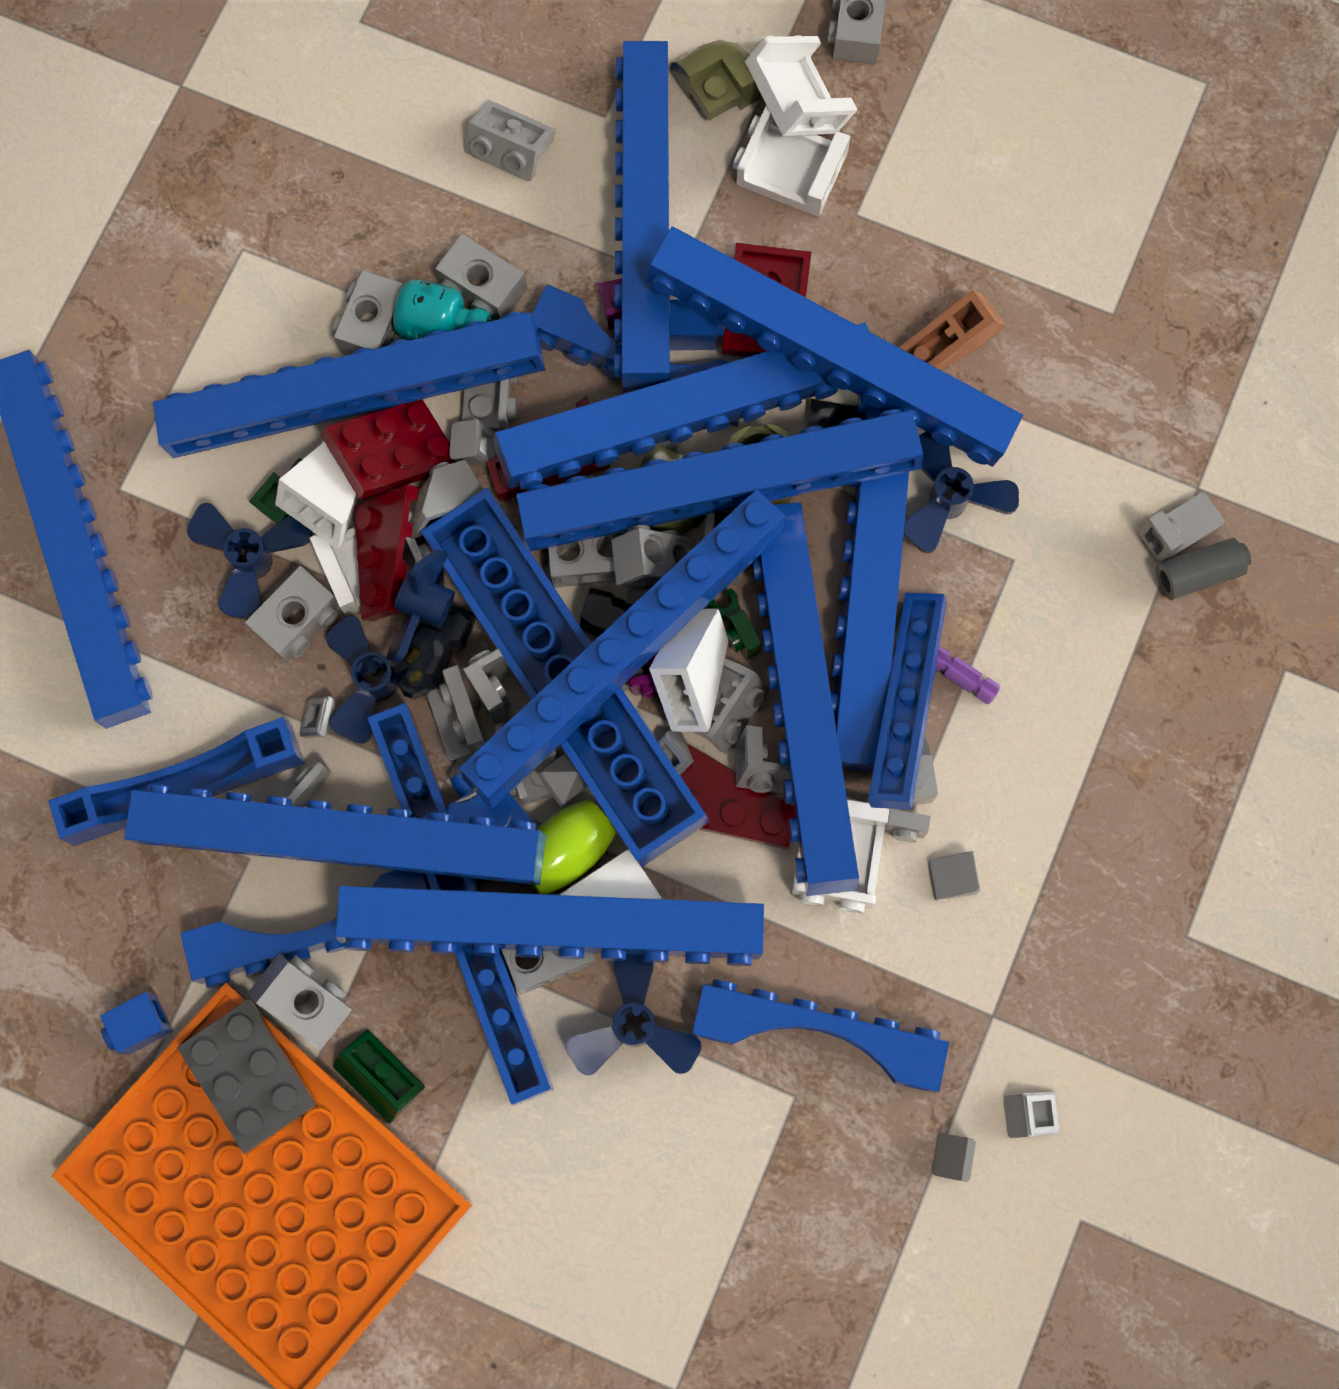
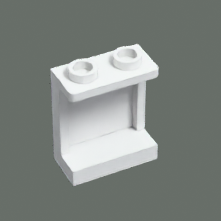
M766 36L757 42L754 51L745 61L782 136L835 134L857 111L852 98H831L811 60L812 54L821 45L818 36Z
M766 105L761 117L755 115L748 131V137L751 139L747 148L740 147L735 157L733 168L737 170L736 185L819 217L847 157L851 136L836 131L832 141L818 135L782 136Z
M409 511L408 522H411L413 515ZM356 527L347 530L343 544L338 549L318 535L310 537L341 610L345 616L360 612ZM405 538L402 559L407 563L406 576L417 562L430 554L425 543L418 546L415 539Z
M847 800L859 874L857 891L806 896L805 883L797 884L796 874H794L791 895L800 896L799 902L808 905L823 906L824 900L840 903L841 910L864 913L865 907L872 908L875 905V889L885 826L888 823L890 809L871 808L869 803ZM800 848L798 849L797 858H801Z

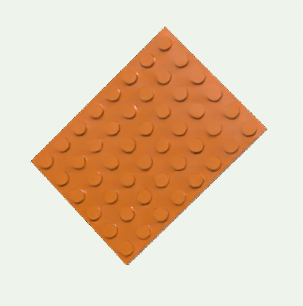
M225 983L57 1168L51 1177L275 1389H316L473 1205L260 1011L259 1013L318 1105L248 1154H243L177 1047L247 1000L232 985Z

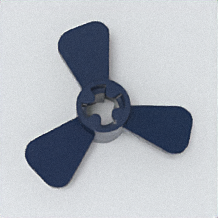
M928 432L919 435L923 451L921 470L934 484L929 494V503L910 516L904 524L905 538L923 553L934 552L939 543L946 520L959 517L965 511L968 503L1006 515L1012 514L1017 510L1019 506V489L1013 481L1000 480L974 484L971 475L967 471L959 467H952L949 446L938 443L933 439L932 434ZM947 486H951V489L957 492L952 495L951 500L942 496L946 492Z
M203 503L197 508L187 527V534L192 542L224 552L226 559L234 568L221 594L218 605L226 616L248 620L262 605L257 579L265 576L271 569L273 562L271 553L305 546L311 541L310 537L313 536L309 528L290 515L261 537L255 531L247 528L234 531L218 510L210 503ZM244 549H257V554L248 552L246 554L247 562H241V552Z
M439 549L434 550L417 562L404 579L396 597L394 609L407 615L386 655L388 660L400 663L404 659L419 620L437 628H440L444 623L455 597V591L444 586L443 565L448 556L446 552Z
M350 615L344 617L328 632L327 644L331 650L352 665L351 677L358 689L331 716L330 727L337 735L361 745L367 743L372 735V729L367 717L375 715L377 702L389 699L397 690L398 684L395 680L396 666L392 667L384 655L371 652L361 622L357 617ZM379 668L386 672L380 680L381 684L373 687L369 681L363 680L368 672L373 676L378 675ZM420 670L413 672L409 677L411 684L419 681L422 676ZM444 675L440 680L439 684L433 690L440 688L439 685L443 684Z
M626 954L625 961H614V973L624 1005L616 1011L612 1026L577 1034L569 1038L566 1050L577 1070L583 1075H593L622 1044L629 1047H640L647 1044L675 1073L684 1074L690 1071L701 1052L702 1046L698 1037L656 1026L652 1012L644 1005L654 970V963L644 962L643 955ZM642 1013V1017L646 1020L641 1025V1029L644 1032L636 1038L632 1031L625 1034L622 1026L626 1024V1017L630 1014L638 1017Z

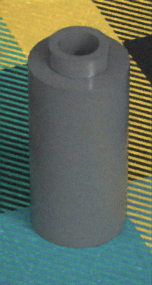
M1230 538L1158 563L1156 567L1158 582L1164 595L1169 600H1174L1246 575L1248 565L1251 564V555L1244 543H1239L1235 538Z

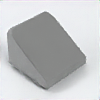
M477 419L454 422L451 426L450 458L457 462L466 460L469 465L488 469L487 461L495 457V432Z
M973 851L929 860L936 901L976 895L980 892Z
M1055 1091L1008 1095L1004 1097L1007 1132L1010 1138L1060 1134Z
M939 1134L932 1169L933 1174L939 1177L968 1182L971 1176L976 1145L974 1139Z

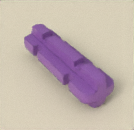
M939 646L935 671H943L945 673L944 677L969 693L974 691L977 693L976 698L985 704H990L998 694L1000 685L989 677L985 680L981 677V672L958 657H955V659L951 658V653Z

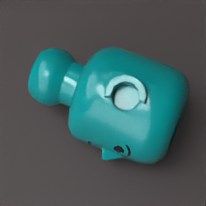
M412 279L402 285L393 313L395 331L399 336L408 340L427 337L429 333L437 330L452 331L461 329L474 321H491V314L484 308L476 307L471 310L464 308V299L458 289L422 279Z

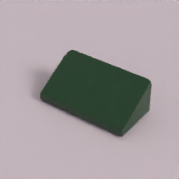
M368 1029L340 1052L333 1064V1068L388 1123H392L425 1088Z

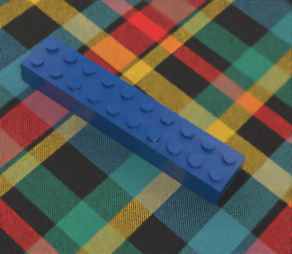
M488 488L482 490L421 531L433 551L439 549L448 554L443 565L497 649L502 653L506 663L531 700L592 644ZM621 687L560 744L618 834L642 867L710 822Z

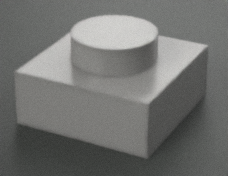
M890 809L888 823L884 831L893 832L892 838L896 840L916 842L917 837L924 838L928 833L931 816Z

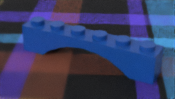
M547 284L532 313L538 328L541 348L547 351L559 350L566 353L567 357L576 364L587 366L589 363L601 368L607 377L616 381H622V377H615L614 353H622V346L617 342L615 343V340L600 328L581 298ZM720 359L701 364L680 365L670 363V380L730 362ZM741 419L731 421L729 424L738 427Z
M282 717L245 730L218 747L178 764L129 779L88 786L48 800L59 839L76 846L126 828L131 791H147L148 784L172 787V794L186 795L187 788L212 791L213 797L303 765L305 762L293 727Z
M398 870L381 874L372 886L379 888L431 890L425 873ZM337 917L312 929L288 934H261L238 929L221 921L180 933L191 980L200 984L205 983L206 988H214L230 983L231 975L246 972L247 977L263 974L279 953L290 961L295 955L303 961L311 959L310 952L324 948L326 953L345 950V943H339L335 937Z
M713 979L712 986L703 984L692 1035L733 1045L750 1036L771 1030L797 1028L819 1031L840 1038L863 1051L883 1069L894 1084L932 1093L940 1092L949 1042L940 1040V1032L921 1027H916L915 1033L898 1030L899 1022L875 1017L874 1024L859 1021V1013L841 1008H834L833 1014L817 1011L818 1003L794 998L793 1005L776 1001L778 994L760 989H753L752 995L736 992L737 984Z

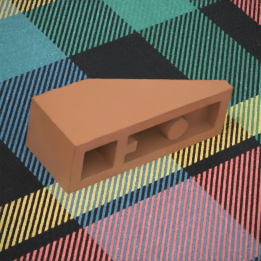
M972 290L899 348L943 370L978 349L1004 329L1006 325L987 297Z

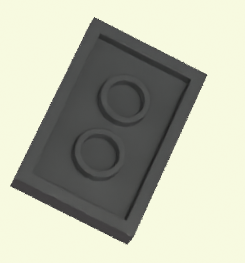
M246 1000L177 1047L243 1154H248L318 1105L252 1000Z

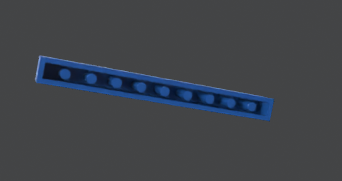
M623 41V57H616V80H623V88H616V112H623V120H616L615 132L616 143H623V152H615L616 175H623V184H615V207L622 208V217H615V241H622V251H615V274H622V284H615V308H622V319H615L614 333L615 343L622 342V353H614L615 377H622L623 392L636 391L670 380L669 296L660 294L650 283L645 281L650 264L669 232L668 41Z
M673 226L670 228L650 264L645 281L650 283L660 294L665 296L672 295L686 302L692 311L701 315L708 314L721 321L722 325L729 331L737 334L743 333L755 339L763 349L785 355L792 359V362L798 368L805 371H814L824 376L832 386L841 390H850L861 396L862 400L873 408H883L887 411L898 409L902 412L913 410L917 427L932 434L933 439L945 446H954L967 453L968 458L978 464H988L993 467L1005 454L1023 417V414Z
M512 312L503 316L502 319L490 322L474 321L461 329L452 331L437 330L429 333L427 337L415 340L399 339L391 342L389 346L377 349L361 348L348 356L339 358L324 357L316 360L314 364L302 367L286 366L280 368L277 373L264 376L248 375L241 378L239 382L226 385L211 384L205 386L201 391L189 394H170L164 400L153 402L158 442L172 458H177L545 371L546 368L538 328L531 312Z
M866 322L857 324L861 328L869 331ZM767 351L495 432L494 448L508 488L520 486V489L525 490L531 486L541 484L544 478L558 474L559 478H566L575 475L581 471V467L593 463L597 467L609 465L618 460L619 455L633 452L634 455L645 454L652 451L656 447L655 444L669 440L671 444L684 442L693 436L692 433L706 429L708 433H713L729 426V422L741 418H743L744 422L756 420L764 416L767 410L779 407L780 411L789 410L800 405L803 399L815 396L816 400H822L836 394L838 388L832 386L824 376L814 371H805L798 368L792 362V359L779 352Z
M27 350L0 360V416L94 721L107 729L150 714L151 709L148 700L153 699V695L145 677L140 678L136 664L141 663V656L137 645L133 640H128L125 628L130 627V621L123 605H117L114 592L119 591L118 583L111 569L106 570L103 557L108 555L107 548L102 536L99 533L95 534L92 522L97 520L93 505L88 498L84 499L81 487L86 485L85 478L79 465L72 462L70 452L75 451V447L68 430H62L59 418L64 417V412L56 395H51L48 384L53 383L51 371L45 361L39 362L34 354Z
M858 395L856 413H862V421L877 418L881 413L887 411L883 408L877 409L869 406ZM909 472L849 484V487H855L854 501H848L845 524L851 525L850 539H844L842 548V562L848 563L846 577L841 576L838 588V600L844 601L843 615H837L834 628V638L840 639L839 654L834 653L832 656L830 676L836 678L835 693L831 692L842 769L873 773L891 675Z
M894 409L885 411L873 419L862 421L861 418H850L842 421L839 426L825 429L821 426L808 427L797 435L787 437L780 434L770 435L763 438L759 443L750 445L732 443L724 446L721 451L705 454L703 451H694L685 454L679 460L669 462L662 459L652 460L645 463L641 468L631 470L614 468L606 471L603 476L589 479L585 476H576L567 479L565 484L556 486L534 485L527 488L526 492L516 495L524 537L531 552L626 532L629 527L636 525L654 526L735 509L756 489L769 501L920 470L923 461V451L913 410L902 412L901 410Z
M756 489L459 767L463 781L493 809L783 533L786 516Z
M801 502L778 504L774 506L786 516L783 533L752 562L754 581L762 582L763 593H757L759 617H767L768 629H762L764 653H772L773 665L767 666L769 689H777L779 703L772 704L775 728L782 727L784 736L783 741H778L779 761L781 766L788 765L790 778L783 780L786 804H793L795 818L789 819L790 838L792 844L799 843L801 858H794L797 884L805 883L806 896L857 891L859 874Z
M403 703L367 717L401 809L413 811L412 818L428 819L430 812L448 814L447 804L415 719L407 704ZM425 873L431 890L479 892L475 878ZM457 948L456 958L511 1105L516 1106L553 1091V1085L502 950L499 949L498 956L474 955V948Z
M148 784L147 791H131L124 839L138 844L540 885L546 835L540 830H535L536 824L531 822L511 821L510 827L494 826V819L471 816L469 823L453 822V815L430 812L428 819L412 818L413 811L388 808L387 815L372 814V807L348 804L347 811L331 810L332 803L307 800L306 807L291 806L292 799L267 796L266 803L251 802V795L227 792L226 799L211 798L212 791L187 788L186 795L172 794V787Z
M339 886L335 937L339 943H345V949L353 951H370L371 944L388 945V951L399 953L414 952V946H431V953L456 954L457 948H474V955L498 956L499 949L516 950V956L525 958L542 957V951L559 952V958L584 959V953H601V960L625 961L626 954L643 955V961L651 963L668 962V956L685 957V963L710 964V958H727V965L751 966L752 959L758 960L763 955L764 904Z

